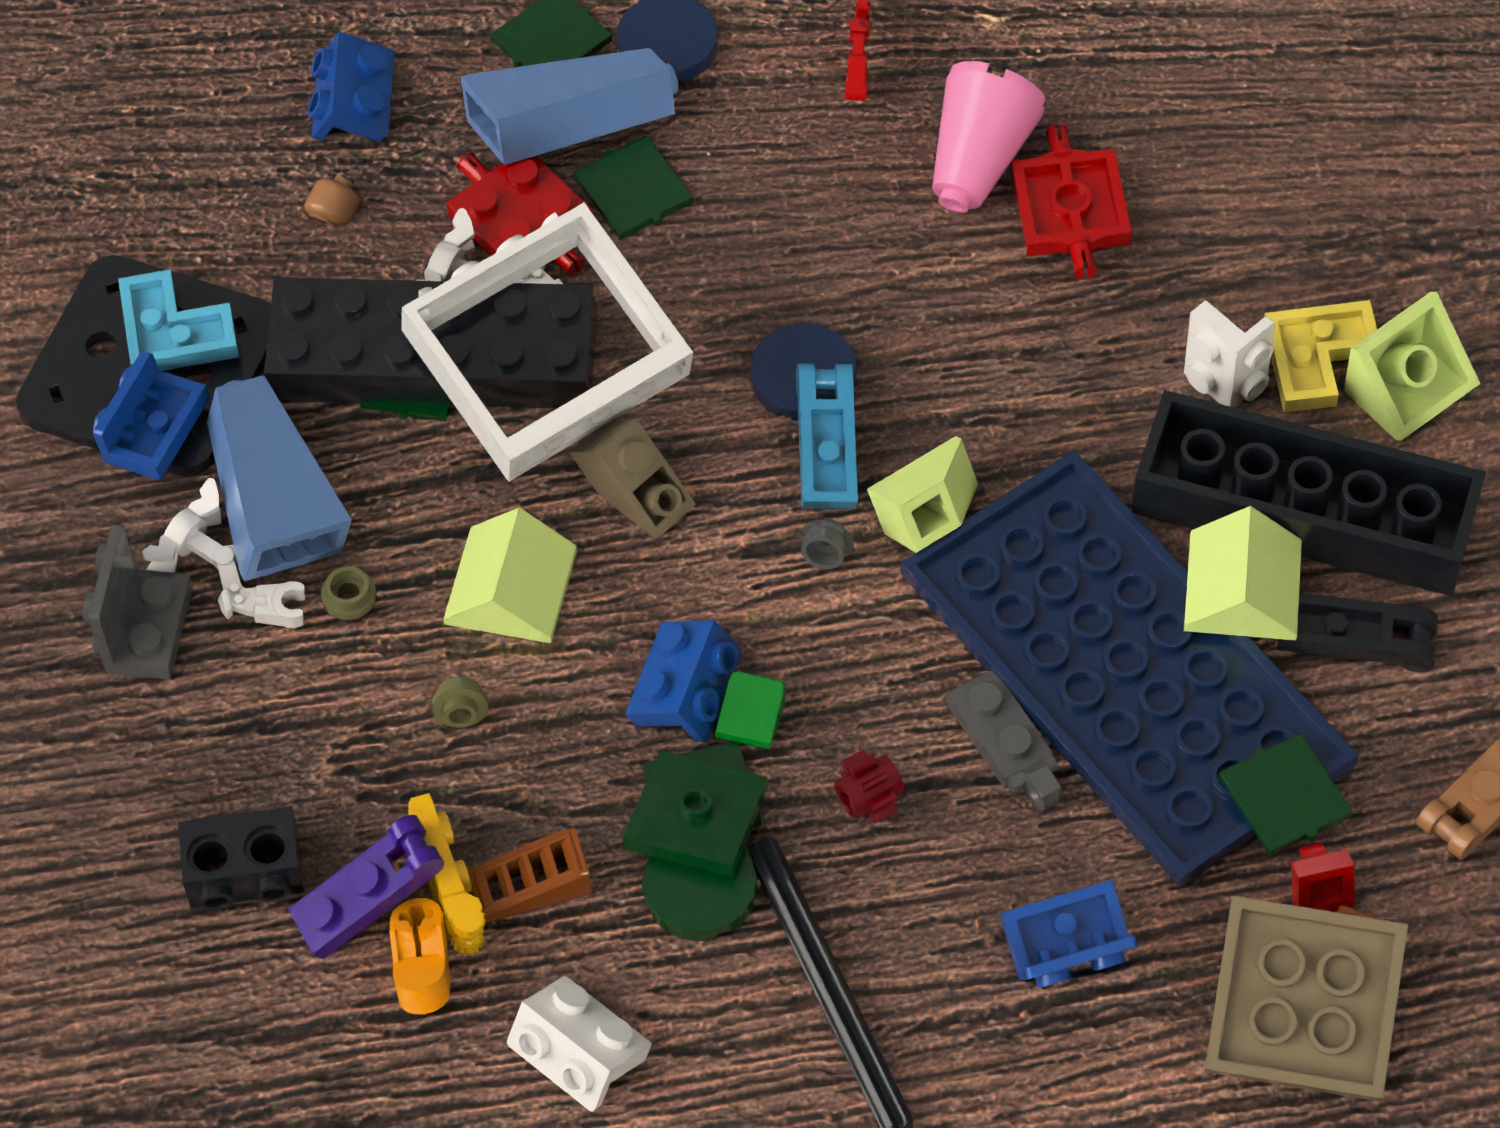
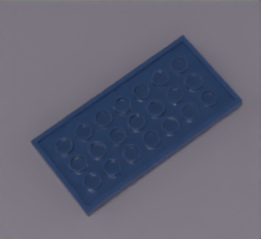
M1075 450L963 521L962 525L901 562V575L987 671L992 670L1011 691L1029 719L1180 888L1256 836L1219 779L1220 771L1254 756L1257 748L1267 750L1299 734H1302L1333 782L1357 765L1359 755L1248 636L1184 631L1188 571Z

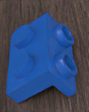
M339 31L327 48L321 47L317 51L311 68V75L316 77V89L308 106V117L313 118L312 138L322 141L329 131L336 127L381 142L389 132L395 50Z
M141 351L134 364L123 372L117 392L107 408H103L98 413L94 422L93 436L104 463L161 481L210 399L207 386L160 371L154 355Z
M715 620L662 622L625 715L636 727L682 726L696 742H707L720 714L731 674L737 670L742 655L741 648Z
M1107 880L999 913L1018 979L1028 980L1035 978L1038 988L1070 979L1071 974L1068 967L1090 961L1092 970L1096 971L1126 962L1124 950L1138 946L1136 936L1129 935L1113 880Z

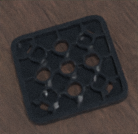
M116 255L102 257L91 264L18 392L16 398L17 410L20 419L26 426L99 450L93 436L95 419L103 408H107L119 388L123 372L131 366L120 290L108 294L106 288L119 284L118 278L166 269ZM171 271L178 311L230 302L239 352L238 358L163 371L182 378H186L190 373L199 370L206 371L212 375L211 380L206 384L210 399L166 471L189 477L206 471L215 460L207 419L216 387L223 386L233 380L243 381L259 377L265 366L271 303ZM244 322L248 331L238 334L236 328L240 327ZM100 341H110L116 345L115 350L107 357L96 358L88 354L91 346ZM61 394L63 401L54 403L52 396Z

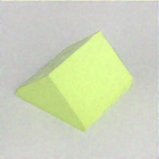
M1429 292L1351 348L1344 392L1395 440L1402 441L1481 383L1438 293Z
M1252 506L1191 530L1184 631L1296 640L1302 540Z
M520 507L472 526L443 618L444 625L551 643L576 557L577 546Z

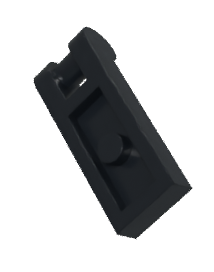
M1299 593L1296 640L1278 639L1277 650L1399 664L1404 669L1412 672H1426L1434 667L1435 648L1430 644L1431 637L1437 633L1438 615L1435 611L1423 607ZM1393 630L1404 631L1408 635V639L1392 638Z

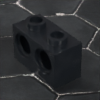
M292 806L178 822L183 885L191 909L202 907L206 910H222L237 902L258 899L264 902H279L287 899L290 895L305 893L300 837ZM270 854L282 855L280 859L273 863L265 864L259 862L263 857ZM210 863H225L218 870L211 872L203 871V868Z

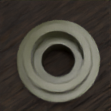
M343 566L332 571L321 588V599L326 611L332 616L343 620L356 619L368 613L374 606L377 596L372 578L361 569L353 566ZM349 592L358 594L350 599H341L344 594Z
M462 676L452 677L442 682L432 699V712L439 722L451 727L464 728L480 722L488 712V698L480 684L474 679Z

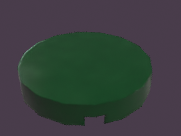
M743 850L733 878L650 857L645 864L642 888L646 906L661 929L680 939L706 941L717 938V934L723 933L730 928L733 931L744 923L755 905L757 876L752 858L745 850Z

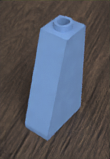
M651 48L461 76L467 122L504 165L675 114L673 94L678 92V81L673 67L669 63L665 64Z
M262 375L243 381L233 380L223 386L216 387L207 425L238 568L243 580H251L341 554L352 519L265 376Z

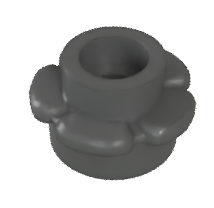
M822 519L818 522L811 521L801 531V535L804 537L801 541V553L804 559L814 567L834 569L841 565L845 554H850L853 550L852 536L846 534L845 528L835 520Z

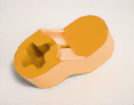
M428 898L407 900L398 905L392 911L390 917L389 932L393 958V979L400 1007L412 1014H427L443 1007L450 996L451 978L447 953V933L442 911L438 903Z

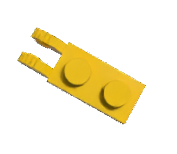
M430 793L410 798V801H408V815L418 816L426 830L424 839L427 845L435 846L444 861L442 870L427 881L433 900L440 905L448 940H451L450 945L454 947V951L457 950L459 952V955L461 953L465 954V956L467 954L473 955L474 952L478 953L479 948H482L484 943L485 913H482L483 908L480 899L468 894L471 893L472 889L464 861L462 859L454 861L449 845L454 844V837L449 818L445 811L436 812Z

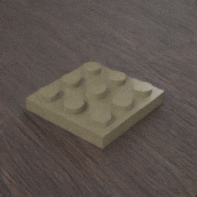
M1232 896L1205 1072L1382 1102L1408 924Z

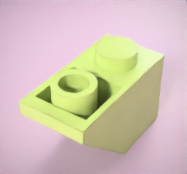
M955 436L869 487L867 491L884 534L917 553L962 525L978 482L962 439Z

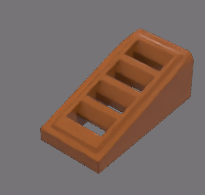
M575 827L550 834L467 869L472 894L480 899L483 908L482 913H485V923L592 893L588 867ZM566 860L568 870L558 874L555 862ZM543 866L547 879L537 883L533 869ZM520 872L525 888L515 892L510 875ZM494 879L499 880L503 893V898L496 901L492 899L487 882Z

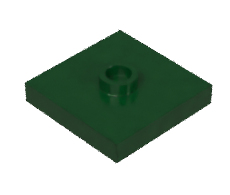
M659 750L624 833L623 849L733 878L768 790V777Z

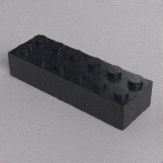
M274 277L264 375L279 401L361 403V400L447 402L451 406H455L401 330L402 307L419 297V290L425 287H432L434 289L447 281ZM513 283L431 330L485 407L559 408L593 387L597 308L593 285Z
M1164 390L1135 476L1132 512L1133 514L1196 529L1252 506L1302 540V558L1453 597L1477 513L1486 471Z

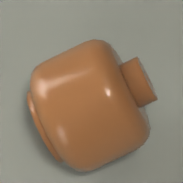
M335 176L334 180L327 178L318 179L304 205L306 213L309 214L308 217L321 220L333 227L347 225L361 206L360 196L352 190L354 184L340 176Z

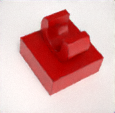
M1322 842L1299 847V853L1303 860L1291 862L1292 904L1294 906L1330 912L1337 911L1339 906L1355 907L1354 863L1347 849L1327 854Z

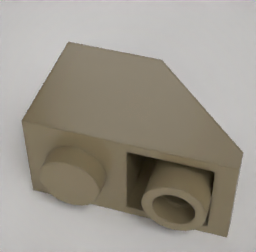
M616 418L587 435L569 451L596 492L652 538L661 537L696 505L638 419Z

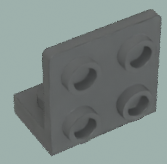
M111 524L107 543L100 542L96 552L95 571L98 579L95 590L87 591L83 605L84 622L91 625L93 632V650L100 653L107 674L171 680L193 589L191 576L189 574L136 569L124 525Z

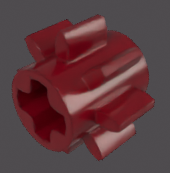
M863 749L840 762L844 771L840 773L841 778L834 781V788L842 806L853 819L863 815L865 819L870 817L873 823L876 824L898 812L894 802L898 801L897 796L905 791V787L899 771L887 755L884 754L875 758L873 753L868 756Z

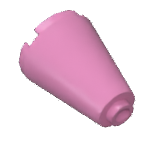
M963 61L954 64L946 78L932 190L939 197L938 202L943 207L958 213H965L968 209H976L982 205L1042 118L1045 106H1043L1046 100L1044 93L1034 83L1006 69L1003 77L987 73L990 64L980 61Z

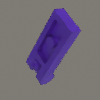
M407 815L396 820L388 829L386 836L288 909L312 954L325 959L442 870L444 861L435 846L427 845L424 839L426 830L417 815ZM406 853L408 856L406 865L400 868L396 860Z

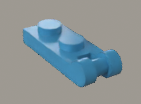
M798 363L796 368V392L798 396L801 509H856L858 490L852 364H835L834 369H815L814 364ZM816 391H834L835 399H816Z

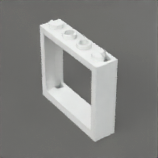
M585 203L580 204L561 216L554 212L545 219L539 229L525 237L519 234L507 239L499 246L494 255L480 263L477 261L465 263L452 274L450 280L434 289L432 287H425L419 290V297L402 307V332L508 482L690 375L693 351ZM578 247L654 352L507 438L431 330L571 249Z

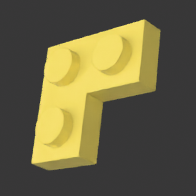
M1370 300L1265 313L1264 317L1267 316L1275 323L1272 344L1274 350L1271 355V361L1283 412L1336 407L1339 393L1331 362L1348 360L1351 348L1377 330Z

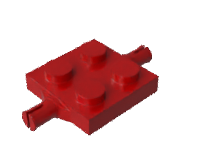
M1053 124L1046 130L1051 152L1037 158L1011 161V176L1027 257L1070 253L1075 277L1083 280L1085 267L1086 278L1090 279L1097 272L1092 250L1131 245L1132 230L1115 149L1089 152L1071 149L1067 126L1059 124L1057 135L1056 124Z
M467 152L465 153L466 158L463 155L459 158L456 167L473 183L447 201L446 206L448 216L454 219L460 208H464L467 211L474 230L473 240L489 256H492L507 239L519 234L525 237L539 229L545 219L554 212L561 216L585 202L537 156L488 169L474 153ZM586 204V206L589 208V210H590L591 213L593 214V210ZM572 249L554 259L570 277L575 276V270L579 273L585 264L584 259Z

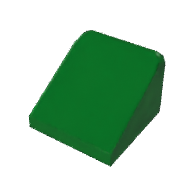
M733 671L728 682L715 737L770 749L784 712L785 683L775 679Z

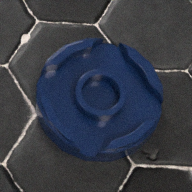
M640 0L626 10L618 23L617 47L619 52L651 48L665 64L669 63L673 67L676 77H680V82L693 79L707 69L717 53V25L711 12L697 0Z
M800 323L781 327L764 337L753 352L750 379L754 395L766 410L777 416L778 412L783 415L791 416V420L798 421V396L796 392V368L798 363L814 364L815 369H834L835 364H852L853 386L855 387L857 364L852 348L840 334L824 326ZM816 391V399H835L834 391Z

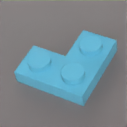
M170 269L118 278L131 366L141 351L154 355L160 371L239 357L230 302L178 311Z

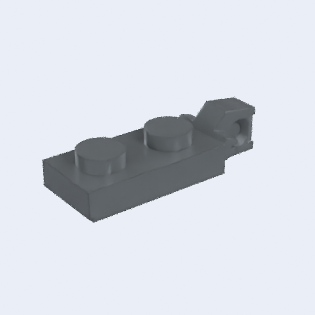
M992 670L946 693V703L1004 789L1009 787L1015 793L1024 788L1041 814L1061 803L1059 792L1062 791V788L1053 775V772L1058 770V764L1053 757V752L1011 691Z

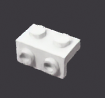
M1205 300L1190 312L1184 374L1189 383L1198 392L1209 394L1219 404L1234 408L1245 399L1247 401L1256 399L1269 383L1268 372L1270 358L1274 350L1272 344L1275 323L1266 316L1244 333Z
M565 975L522 1001L507 1039V1044L512 1050L589 1111H594L602 1105L610 1083L646 1060L652 1045L649 1040L633 1029L626 1021L620 1019L588 994L584 988L574 983Z

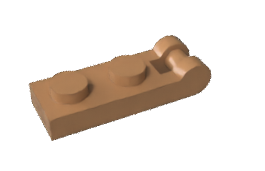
M1500 737L1439 798L1432 800L1417 818L1416 825L1431 836L1436 833L1448 843L1447 850L1459 860H1463L1470 855L1500 824ZM1457 812L1470 823L1461 825L1452 816Z

